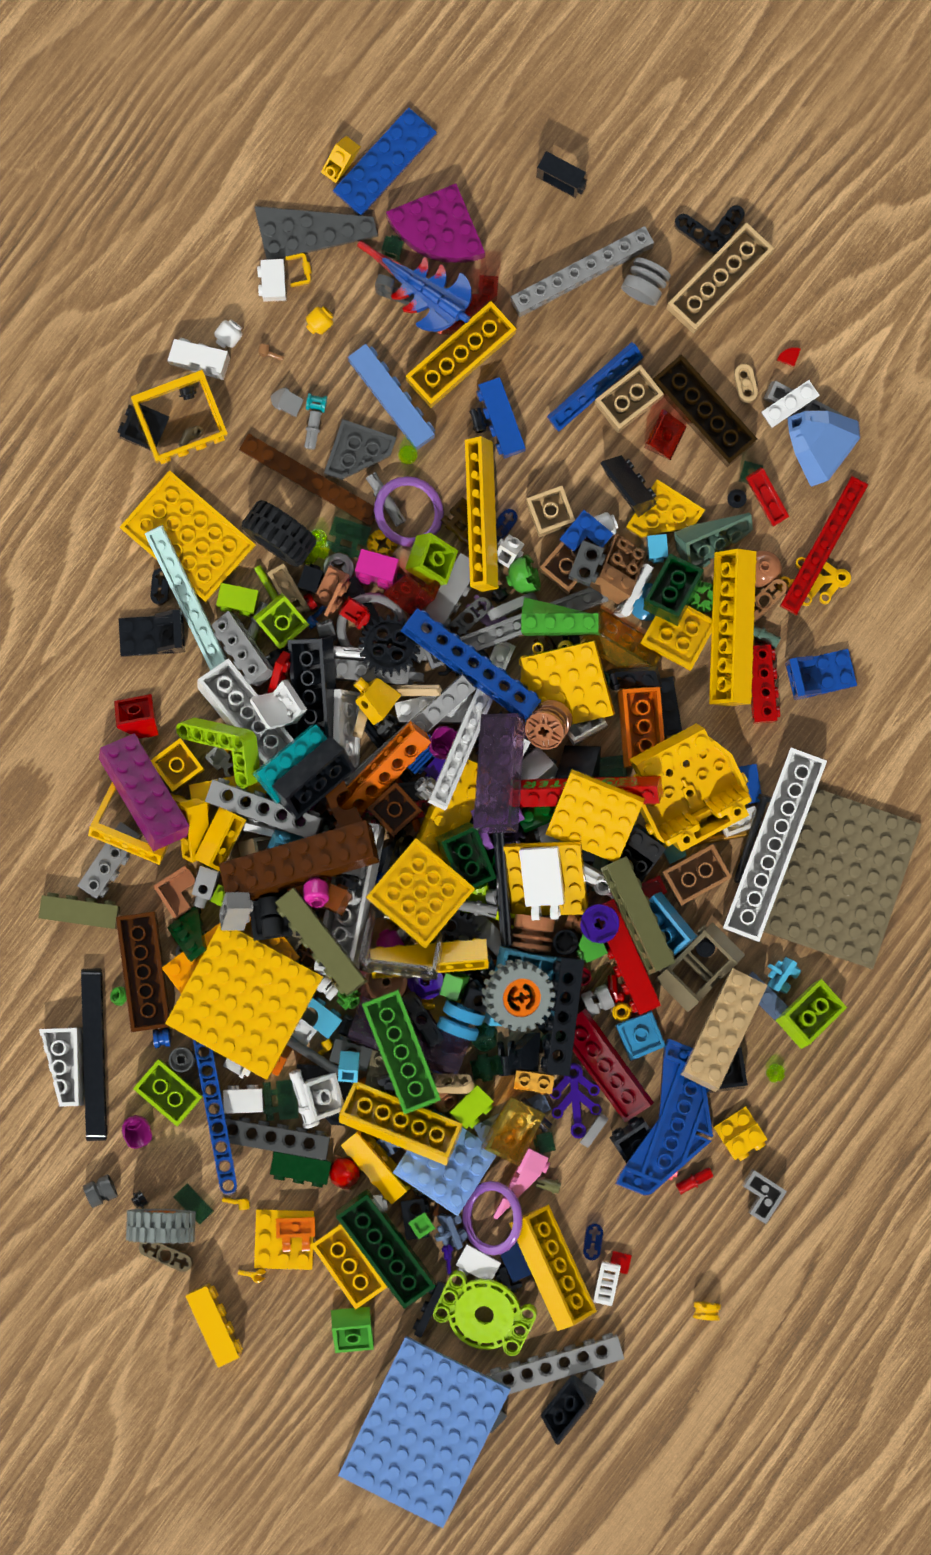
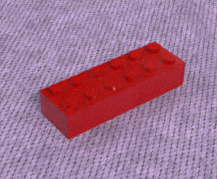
M614 899L601 904L612 908L619 918L618 932L613 939L605 943L608 947L606 949L608 952L607 956L609 960L613 959L616 965L613 967L617 978L621 977L623 981L621 988L624 994L629 995L631 999L628 1003L632 1012L641 1015L661 1006ZM597 918V923L595 924H597L601 930L603 929L605 921H601L599 918Z

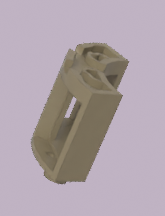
M713 922L708 927L703 925L696 932L698 937L674 959L676 963L659 970L660 975L655 979L687 1012L695 1007L712 987L745 956ZM705 936L729 959L715 974L691 952ZM682 959L706 982L695 994L672 971Z

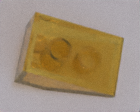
M510 1097L490 1128L482 1147L520 1166L545 1113Z

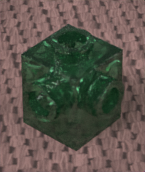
M488 1053L477 1055V1060L470 1061L474 1080L482 1079V1082L494 1080L493 1076L503 1074L499 1055L489 1057Z

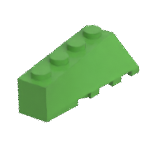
M524 597L521 633L524 636L601 635V616L599 613H587Z

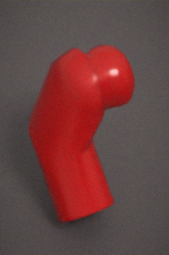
M607 976L608 990L613 1002H623L624 993L617 991V976Z

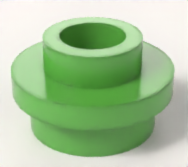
M124 987L114 988L110 994L111 1002L117 1006H122L127 1001L126 989Z

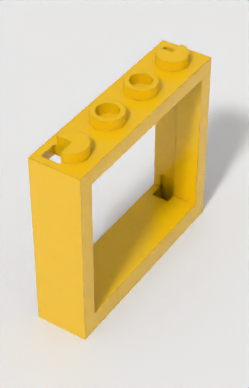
M203 370L131 396V402L156 463H168L172 461L171 457L176 455L179 458L190 454V450L195 448L197 451L207 447L208 443L213 441L214 444L225 441L224 437L228 435ZM200 382L219 432L159 455L139 404Z
M112 782L90 825L88 836L160 865L169 845L152 851L148 843L100 824L116 791V787ZM170 793L176 804L187 801L181 795Z

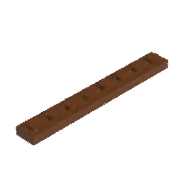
M251 434L247 435L239 451L371 527L375 520L373 505Z

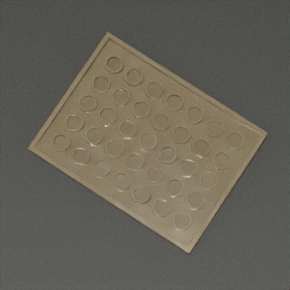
M817 788L763 932L873 969L922 824Z

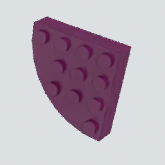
M457 184L386 211V218L398 237L412 250L429 259L445 263H467L485 258V251Z

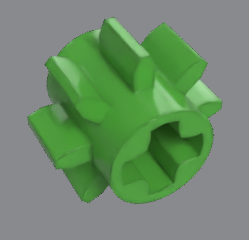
M356 990L351 995H346L345 993L342 995L338 991L337 996L339 999L337 1003L345 1010L348 1007L354 1009L360 1003L359 996L361 993Z

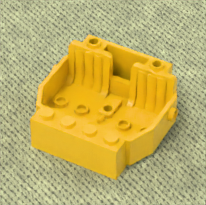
M697 723L629 759L636 773L633 777L661 776L663 795L660 803L643 804L640 812L646 822L645 827L648 833L667 846L673 844L682 852L749 816L745 805L750 803L752 799L746 785L748 783L746 775L740 772L733 755L709 737L706 730ZM688 760V764L683 766V762ZM671 769V773L666 775V771ZM688 790H692L690 795H686Z

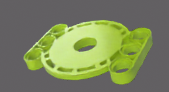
M459 1270L450 1274L433 1311L434 1319L440 1323L449 1320L455 1335L467 1345L486 1350L503 1346L504 1352L509 1356H515L520 1352L537 1316V1309L534 1305L525 1304L520 1307L515 1294L500 1282L491 1279H476L467 1282L465 1273ZM459 1276L462 1278L463 1283L457 1285L452 1281V1278ZM445 1293H453L455 1299L453 1301L447 1300ZM481 1306L489 1307L494 1314L492 1321H480L475 1314L477 1308ZM445 1309L447 1316L440 1317L437 1314V1310ZM531 1310L533 1317L526 1318L523 1315V1311ZM456 1326L459 1327L463 1335L457 1330ZM523 1326L526 1332L518 1334L515 1331V1327ZM467 1337L470 1338V1339L473 1340V1341L478 1342V1343H475V1342H472V1341L468 1340ZM509 1342H515L518 1348L516 1350H510L507 1347V1344ZM482 1343H494L492 1345H482Z

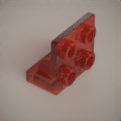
M406 574L388 587L383 594L412 616L417 608L421 610L435 600L441 584L434 580L432 583L425 584L422 587Z

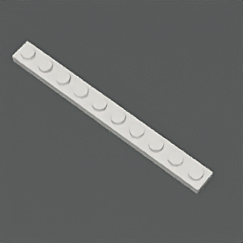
M508 642L494 645L489 657L492 664L506 670L516 646ZM484 672V676L487 679H492L489 673ZM478 688L474 692L428 800V803L443 810H446L493 701L492 698Z

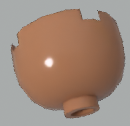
M770 551L756 552L755 587L762 589L766 588L772 581L780 579L782 565L780 559Z

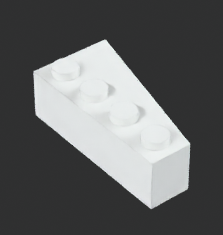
M471 694L437 724H461L471 702ZM422 696L395 703L394 706L399 724H407L437 696Z
M82 1028L39 1029L44 1043L43 1047L49 1061V1069L53 1076V1084L59 1106L84 1105Z

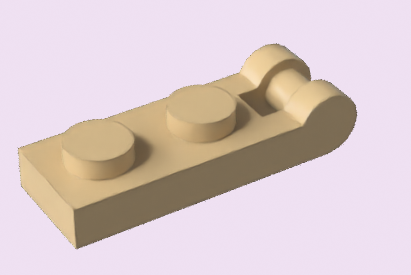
M284 563L267 572L279 595L283 593L291 604L298 600L301 605L297 606L296 609L300 614L304 611L305 613L310 611L309 606Z

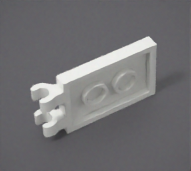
M559 846L521 848L519 854L525 906H531L532 920H540V917H542L541 906L550 905L551 919H559V916H561L560 905L565 903Z

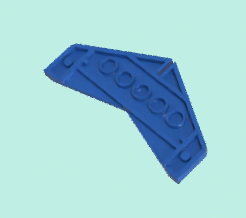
M667 1039L663 1055L659 1119L619 1173L616 1185L641 1195H650L711 1142L709 1139L696 1135V1132L708 1137H713L706 1087L681 1075L693 1048Z

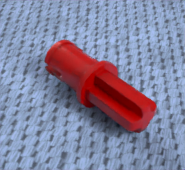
M707 1167L694 1175L690 1174V1177L675 1185L682 1195L694 1187L699 1188L698 1185L710 1180L714 1175L711 1169Z

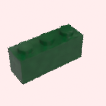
M274 1151L270 1175H274L273 1179L285 1181L286 1177L293 1179V1183L304 1184V1181L312 1182L311 1186L323 1188V1184H328L332 1161Z

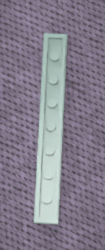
M163 525L145 533V536L211 671L227 660L218 639L213 634V628Z

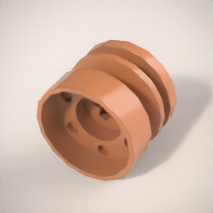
M546 700L541 702L526 722L525 734L528 740L540 749L550 750L557 747L571 729L573 723L572 714L559 701Z
M515 914L514 927L522 929V932L512 935V937L520 938L521 940L520 942H512L511 947L533 953L551 952V947L543 946V942H552V939L544 937V933L553 932L555 919L540 917V920H532L531 915Z

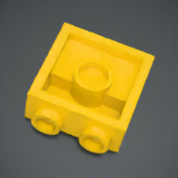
M746 1106L713 1126L734 1160H744L749 1156L748 1152L754 1148L756 1151L766 1145L765 1141L768 1140Z

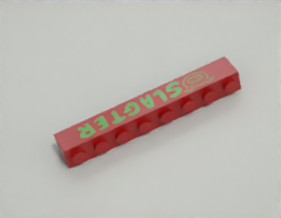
M661 776L595 778L644 798L643 804H659L663 795ZM568 778L510 780L505 788L507 808L557 806Z

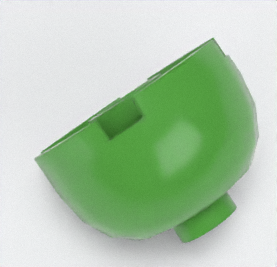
M527 554L513 561L508 569L509 575L506 576L509 586H513L516 591L523 594L537 592L541 587L538 570L532 567L531 563H534V561Z

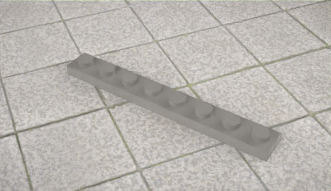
M462 674L441 692L440 696L432 700L410 721L427 733L475 691L476 687ZM407 724L360 764L349 776L354 780Z

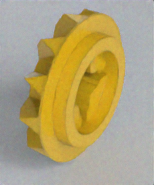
M381 530L373 532L367 541L368 551L389 557L393 556L394 551L398 547V544L388 539ZM376 539L378 541H383L384 539H386V545L388 548L382 547L381 549H379V551H377L379 544L377 543Z

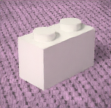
M284 259L261 260V266H257L258 278H262V285H258L259 296H262L264 302L286 301Z
M239 1085L228 1086V1090H223L224 1114L264 1112L263 1088H259V1085H247V1089H239Z
M467 1243L456 1262V1266L459 1267L457 1270L464 1272L465 1275L473 1274L476 1276L475 1280H492L501 1264L499 1260Z

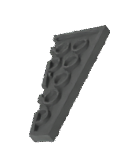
M254 206L267 260L284 259L286 256L306 254L378 237L374 217Z

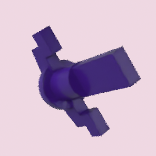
M450 1244L442 1247L444 1260H446L447 1275L451 1274L450 1260H452L453 1247Z

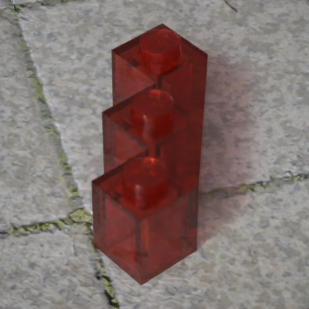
M479 275L478 294H472L471 302L465 310L470 319L490 301L493 303L497 301L498 276ZM461 319L455 321L449 328L438 331V334L453 335L465 322Z

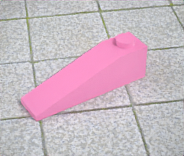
M527 1147L508 1185V1188L514 1192L517 1198L527 1190L542 1172L546 1173L550 1165L547 1162L549 1159L547 1156ZM504 1195L493 1216L495 1219H498L511 1206Z

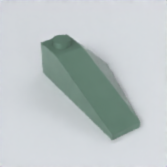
M750 513L690 525L674 532L676 549L681 559L700 568L708 566L711 563L710 560L714 558V552L724 551L730 544H736L753 530L752 516Z

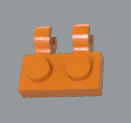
M315 1217L276 1219V1238H282V1252H290V1238L302 1237V1251H310V1237H316Z

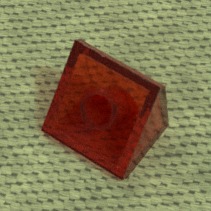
M662 409L644 448L671 460L687 426Z

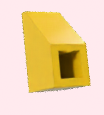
M345 136L336 143L321 173L337 183L354 161L361 146Z

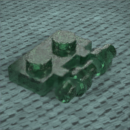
M335 516L329 535L336 537L335 542L327 540L325 548L332 549V552L347 554L348 557L353 559L354 557L359 558L360 551L357 550L358 545L366 547L371 527ZM342 539L352 542L351 548L341 545Z
M276 1081L277 1089H271L270 1082H263L265 1108L263 1110L264 1114H266V1121H274V1113L279 1112L280 1120L299 1118L298 1100L292 1081ZM272 1095H277L278 1106L273 1107Z

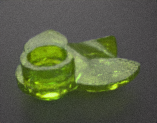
M321 529L311 531L316 539L318 537L321 538L316 541L315 547L304 561L306 565L314 563L318 557L326 559L330 552V547L326 542L327 534Z

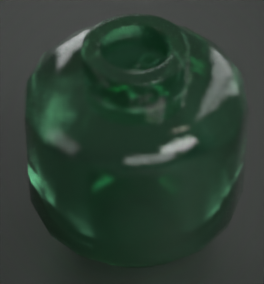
M485 1022L482 1025L475 1026L479 1030L476 1041H472L473 1046L482 1052L493 1049L497 1044L498 1034L495 1026H489Z

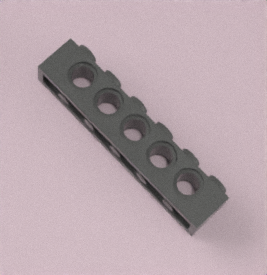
M224 1114L227 1131L231 1124H235L238 1127L236 1135H231L228 1132L230 1144L321 1160L327 1159L331 1137L326 1136L327 1132L316 1130L315 1134L308 1133V1129L301 1127L291 1130L288 1129L289 1125L277 1124V1127L269 1126L270 1122L258 1120L257 1124L251 1123L249 1118L239 1117V1120L231 1119L232 1115ZM215 1124L213 1131L215 1133L222 1132L223 1125ZM251 1127L255 1128L258 1132L257 1137L253 1139L247 1135V1130ZM268 1131L276 1133L277 1138L274 1142L266 1139ZM286 1135H294L296 1138L295 1144L288 1145L285 1142ZM306 1138H312L315 1141L313 1148L305 1147L304 1140Z

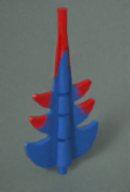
M362 240L358 242L357 247L373 257L402 284L391 295L393 300H401L412 294L415 295L413 300L402 308L403 312L419 313L426 308L430 309L428 314L416 323L418 328L437 332L449 328L455 321L460 319L465 323L470 320V316L465 313V310L471 302L472 289L469 280L464 274L459 273L456 282L446 289L447 275L443 265H439L435 275L428 279L426 278L429 272L427 258H423L421 264L413 271L376 251Z

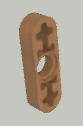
M776 579L772 581L755 597L756 605L762 611L760 612L757 609L754 612V622L787 594L788 584L784 580ZM776 584H783V591H777L774 594L776 596V598L774 599V597L770 593H768V591L770 590L771 592H774L776 590ZM764 595L770 598L768 606L760 604V598Z

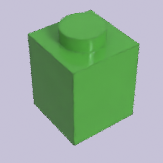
M459 971L447 972L440 995L445 996L447 1000L452 1002L462 999L470 976Z

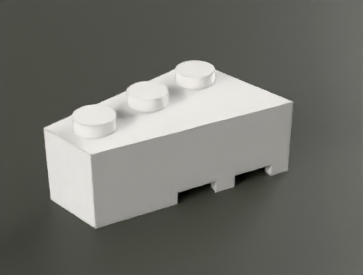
M184 338L174 339L168 357L170 365L193 372L203 370L204 375L224 381L230 361L228 351L211 348L200 343H190L191 341Z

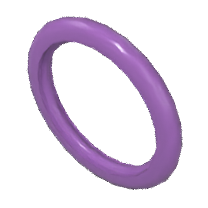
M410 476L397 477L386 483L378 492L374 505L375 519L379 529L392 542L401 546L413 547L416 537L409 538L398 535L388 526L384 518L383 508L389 493L395 488L409 485L423 490L430 497L434 505L435 515L432 526L424 534L432 533L436 536L442 526L441 519L444 517L443 504L435 489L424 480Z
M487 1181L475 1188L463 1207L462 1222L463 1228L468 1235V1240L477 1250L488 1255H499L508 1251L516 1243L521 1233L523 1215L519 1200L511 1189L500 1182ZM487 1191H497L503 1194L509 1201L513 1211V1227L509 1237L503 1243L494 1246L483 1243L477 1237L471 1220L472 1209L476 1199Z

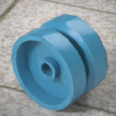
M446 1000L443 1011L449 1016H440L437 1027L457 1037L476 1041L479 1030L473 1025H482L485 1014L464 1007L461 1003Z

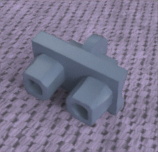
M453 1213L438 1215L441 1226L437 1227L439 1233L434 1236L435 1240L442 1241L443 1245L450 1244L452 1247H456L457 1250L463 1247L462 1243L468 1239V1235L462 1228L456 1230L455 1226L462 1221L460 1215L456 1216Z

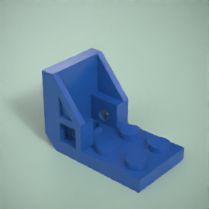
M848 649L814 657H796L789 659L785 663L794 700L857 686Z

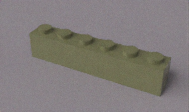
M626 856L600 868L648 973H654L676 963L674 953L666 943V936L658 926L657 916L649 906V899L641 889L642 884L635 876L632 862Z
M292 888L275 902L278 906L276 908L278 913L282 917H287L290 921L288 923L289 927L294 933L298 932L302 937L300 938L301 943L306 948L310 947L314 952L311 954L318 964L321 962L324 965L325 969L323 971L330 979L333 978L337 982L335 986L342 995L344 993L351 995L367 982L364 975L310 905L304 901L303 896L296 888Z

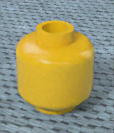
M317 306L306 316V322L308 323L306 327L312 334L318 333L322 335L333 325L332 318L334 316L326 307L323 306L321 308Z

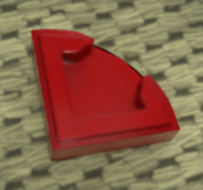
M792 347L784 350L776 361L794 367L801 348Z
M310 593L303 595L311 612L316 611L318 606Z

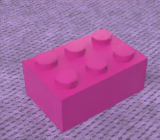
M361 549L355 569L356 578L359 580V583L365 585L373 583L378 585L377 588L383 590L393 589L399 571V559Z

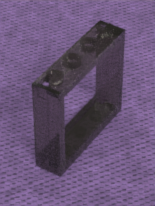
M370 902L358 960L360 971L382 973L387 976L400 975L405 978L417 977L423 980H437L447 923L438 933L432 966L368 959L376 918L390 919Z

